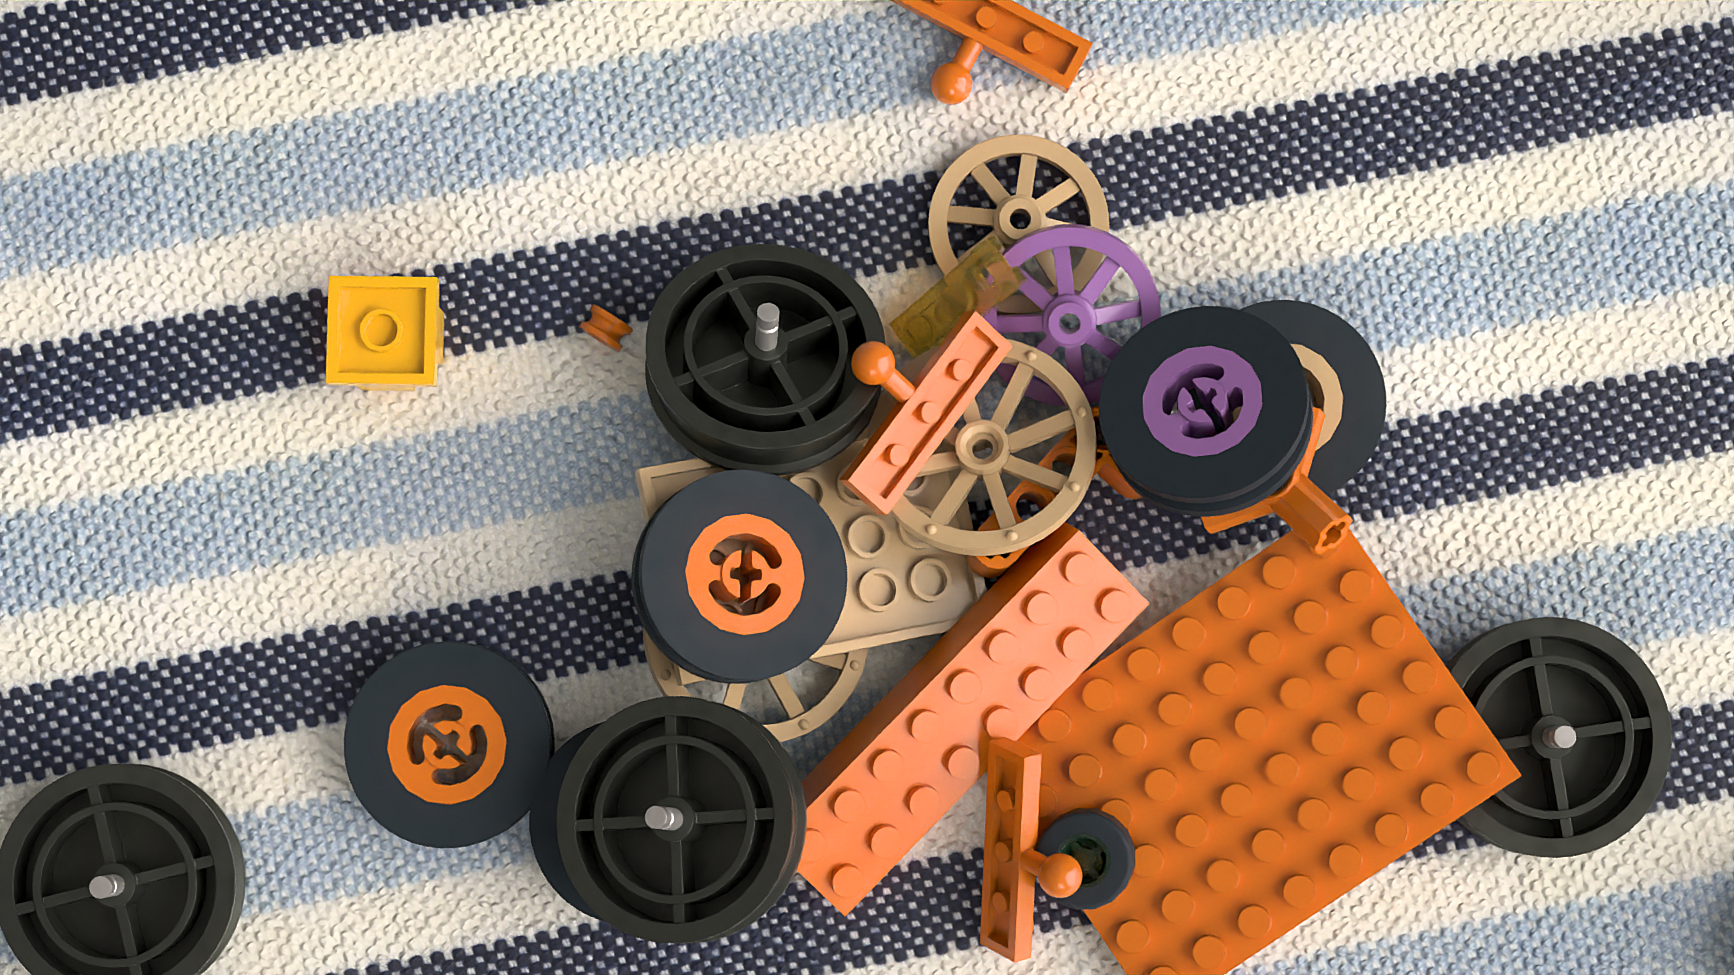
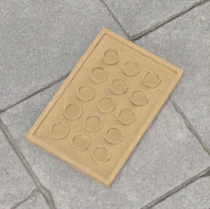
M866 427L854 443L833 459L805 471L778 475L803 489L824 509L839 534L847 563V592L840 618L826 642L808 660L946 633L987 592L984 577L977 575L971 570L965 555L941 550L918 539L903 528L890 512L887 515L876 514L839 480L868 442L869 427ZM942 441L932 455L955 451L956 449ZM699 458L637 469L635 476L645 525L654 512L667 499L684 487L705 476L728 470L711 465ZM961 469L915 477L903 495L916 509L930 518L960 474ZM967 496L947 526L960 530L974 531ZM737 539L720 541L709 555L711 563L715 565L717 561L737 550H741V556L750 551H756L764 557L770 567V563L762 551L749 542ZM739 567L730 571V578L739 580L740 587L749 583V576L740 574ZM708 586V590L717 604L728 612L743 616L758 613L769 600V593L767 590H764L763 593L746 602L738 604L737 598L729 603H725L718 599L711 587ZM673 663L678 686L706 681V679L693 675Z

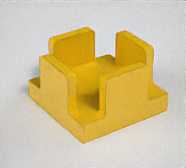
M329 275L326 383L328 385L357 386L361 390L415 391V387H437V365H443L444 312L439 307L440 280L437 277Z

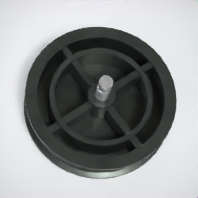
M775 244L741 245L712 253L689 265L675 276L658 297L652 309L647 325L645 348V380L650 403L657 418L676 442L697 458L728 471H762L776 476L814 468L833 459L854 443L865 430L873 416L880 397L881 385H868L858 380L852 371L851 359L855 350L865 342L877 341L886 345L883 325L872 300L857 281L834 263L816 254L794 247Z
M1559 617L1531 618L1507 623L1477 636L1459 650L1447 663L1446 668L1522 775L1457 819L1471 833L1485 842L1514 853L1548 858L1572 857L1598 850L1616 841L1629 832L1652 807L1665 782L1672 752L1671 720L1666 700L1653 673L1636 652L1622 640L1597 626L1579 620Z
M666 696L638 702L624 708L599 725L587 737L576 752L563 779L558 799L556 827L561 858L572 884L587 905L604 921L624 933L647 941L675 944L700 943L724 938L741 931L766 914L779 900L793 879L801 860L807 831V810L805 795L797 769L785 748L765 726L746 713L728 705L694 697Z
M131 763L103 764L72 772L57 779L37 793L19 812L5 835L0 848L1 930L12 952L31 975H201L217 960L226 948L241 916L245 898L246 876L243 853L238 837L231 822L214 799L202 788L177 773L155 766Z

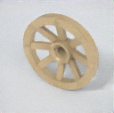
M1032 135L999 136L981 142L965 151L948 167L941 177L933 194L929 209L928 236L930 248L945 280L963 298L979 307L983 285L974 280L967 272L1000 246L1007 249L1023 236L1041 228L1071 224L1046 218V213L1079 192L1084 199L1088 211L1089 226L1109 233L1107 202L1095 175L1076 154L1066 147L1051 140ZM1021 156L1016 194L1010 196L985 164L1000 158ZM1037 159L1055 166L1067 175L1069 179L1035 200L1032 198ZM971 174L997 208L995 210L951 206L950 204L961 183ZM1017 213L1024 214L1029 220V226L1025 229H1016L1011 225L1010 217ZM947 223L992 227V232L956 259L949 242ZM1086 248L1081 261L1072 271L1074 290L1081 291L1099 267L1104 254ZM1048 249L1033 255V257L1053 286L1047 289V291L1054 295L1058 292L1054 256ZM1007 280L999 298L997 314L1043 313V310L1026 295H1016L1017 287Z

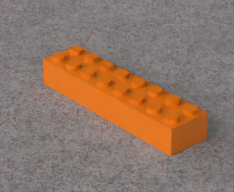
M1064 522L1054 532L1034 543L968 610L951 630L926 653L801 781L806 801L807 831L797 871L844 916L876 886L988 770L989 741L1004 737L1016 741L1149 605V602L1080 530Z

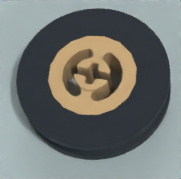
M1271 300L1244 307L1240 310L1266 321L1288 340L1300 359L1307 383L1313 389L1317 402L1316 408L1321 409L1325 414L1307 478L1327 495L1345 485L1365 466L1380 440L1385 423L1387 404L1385 383L1379 363L1360 333L1340 316L1325 308L1295 300ZM1195 388L1189 390L1188 393L1192 397L1196 410L1202 409L1212 419L1217 435L1224 432L1225 430L1220 426L1216 412L1210 413L1200 403ZM1242 407L1234 410V422L1239 417Z

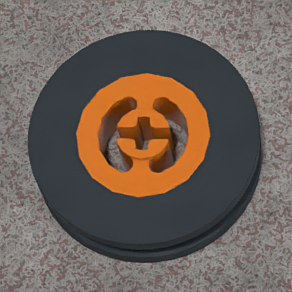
M729 470L714 473L694 481L667 499L654 512L640 535L633 557L631 573L632 592L638 616L657 648L669 660L687 672L706 680L727 684H745L768 679L794 669L814 655L829 638L840 618L846 598L848 581L847 563L841 539L834 524L820 504L792 482L770 473L755 470ZM737 539L749 542L762 551L770 563V567L764 557L756 551H750L741 556V550H737L717 561L715 565L711 563L709 555L720 541ZM738 567L740 574L749 576V583L741 587L739 580L730 578V571ZM708 586L711 587L715 596L725 603L738 598V604L755 598L763 593L764 590H767L769 593V600L758 613L743 616L728 612L717 604L710 594Z
M454 641L433 642L412 647L381 665L367 679L355 697L348 714L344 733V759L347 774L356 796L367 812L381 826L394 835L414 844L440 849L467 847L500 835L519 822L530 811V805L537 796L545 779L549 760L555 752V734L550 710L544 696L532 678L519 665L497 651L472 643ZM447 704L459 706L462 710V717L459 720H444L435 723L433 726L444 735H451L457 732L461 737L456 745L467 756L476 753L477 738L475 729L478 725L484 728L488 741L486 758L478 772L466 781L457 784L441 782L438 778V772L440 769L464 766L467 762L455 753L442 756L440 751L444 744L435 734L427 733L423 737L422 748L425 759L422 763L417 761L413 749L415 730L422 718L434 708Z

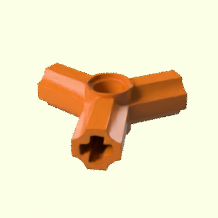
M1313 407V427L1308 447L1300 464L1288 478L1285 485L1280 490L1275 491L1264 500L1249 508L1220 516L1201 517L1205 529L1210 534L1274 513L1319 554L1328 549H1335L1347 536L1348 528L1353 521L1352 518L1307 478L1325 419V414L1321 409Z

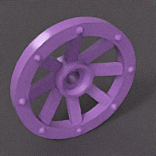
M1060 224L1041 228L1023 236L998 257L984 281L979 299L978 314L998 333L1045 331L1046 335L1034 348L1050 356L1059 346L1065 347L1067 371L1081 387L1088 403L1092 404L1099 402L1105 375L1085 382L1081 345L1086 343L1110 360H1113L1122 346L1097 330L1096 325L1141 316V329L1161 317V306L1158 290L1150 270L1142 258L1127 243L1095 227L1079 224ZM1069 246L1089 248L1106 255L1081 292L1074 290ZM1053 248L1058 288V292L1054 295L1020 267L1023 262L1033 255ZM1121 266L1133 281L1139 298L1094 307L1093 303ZM1007 280L1043 310V314L997 315L999 298ZM1073 313L1077 315L1080 321L1075 327L1066 328L1061 325L1060 318L1064 314ZM1000 363L995 370L1009 384L1017 367ZM1035 375L1032 376L1024 393L1025 396L1046 404L1066 406L1060 396L1046 382Z

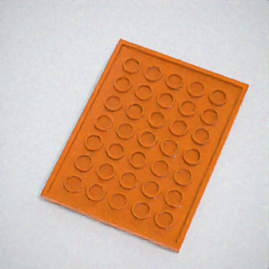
M1349 528L1347 536L1335 549H1328L1322 554L1317 553L1294 530H1291L1082 673L1016 740V742L1041 753L1037 843L1042 832L1058 816L1077 808L1099 809L1113 815L1128 829L1135 846V868L1127 887L1111 903L1096 909H1083L1127 975H1225L1522 776ZM1080 837L1073 840L1067 846L1064 853L1077 860L1082 869V880H1091L1098 877L1104 871L1107 864L1103 846L1098 841L1089 837Z

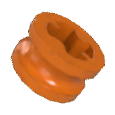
M593 304L589 309L592 313L591 319L587 322L582 321L579 328L605 346L620 352L622 349L620 344L621 338L624 335L630 336L633 329L611 313Z

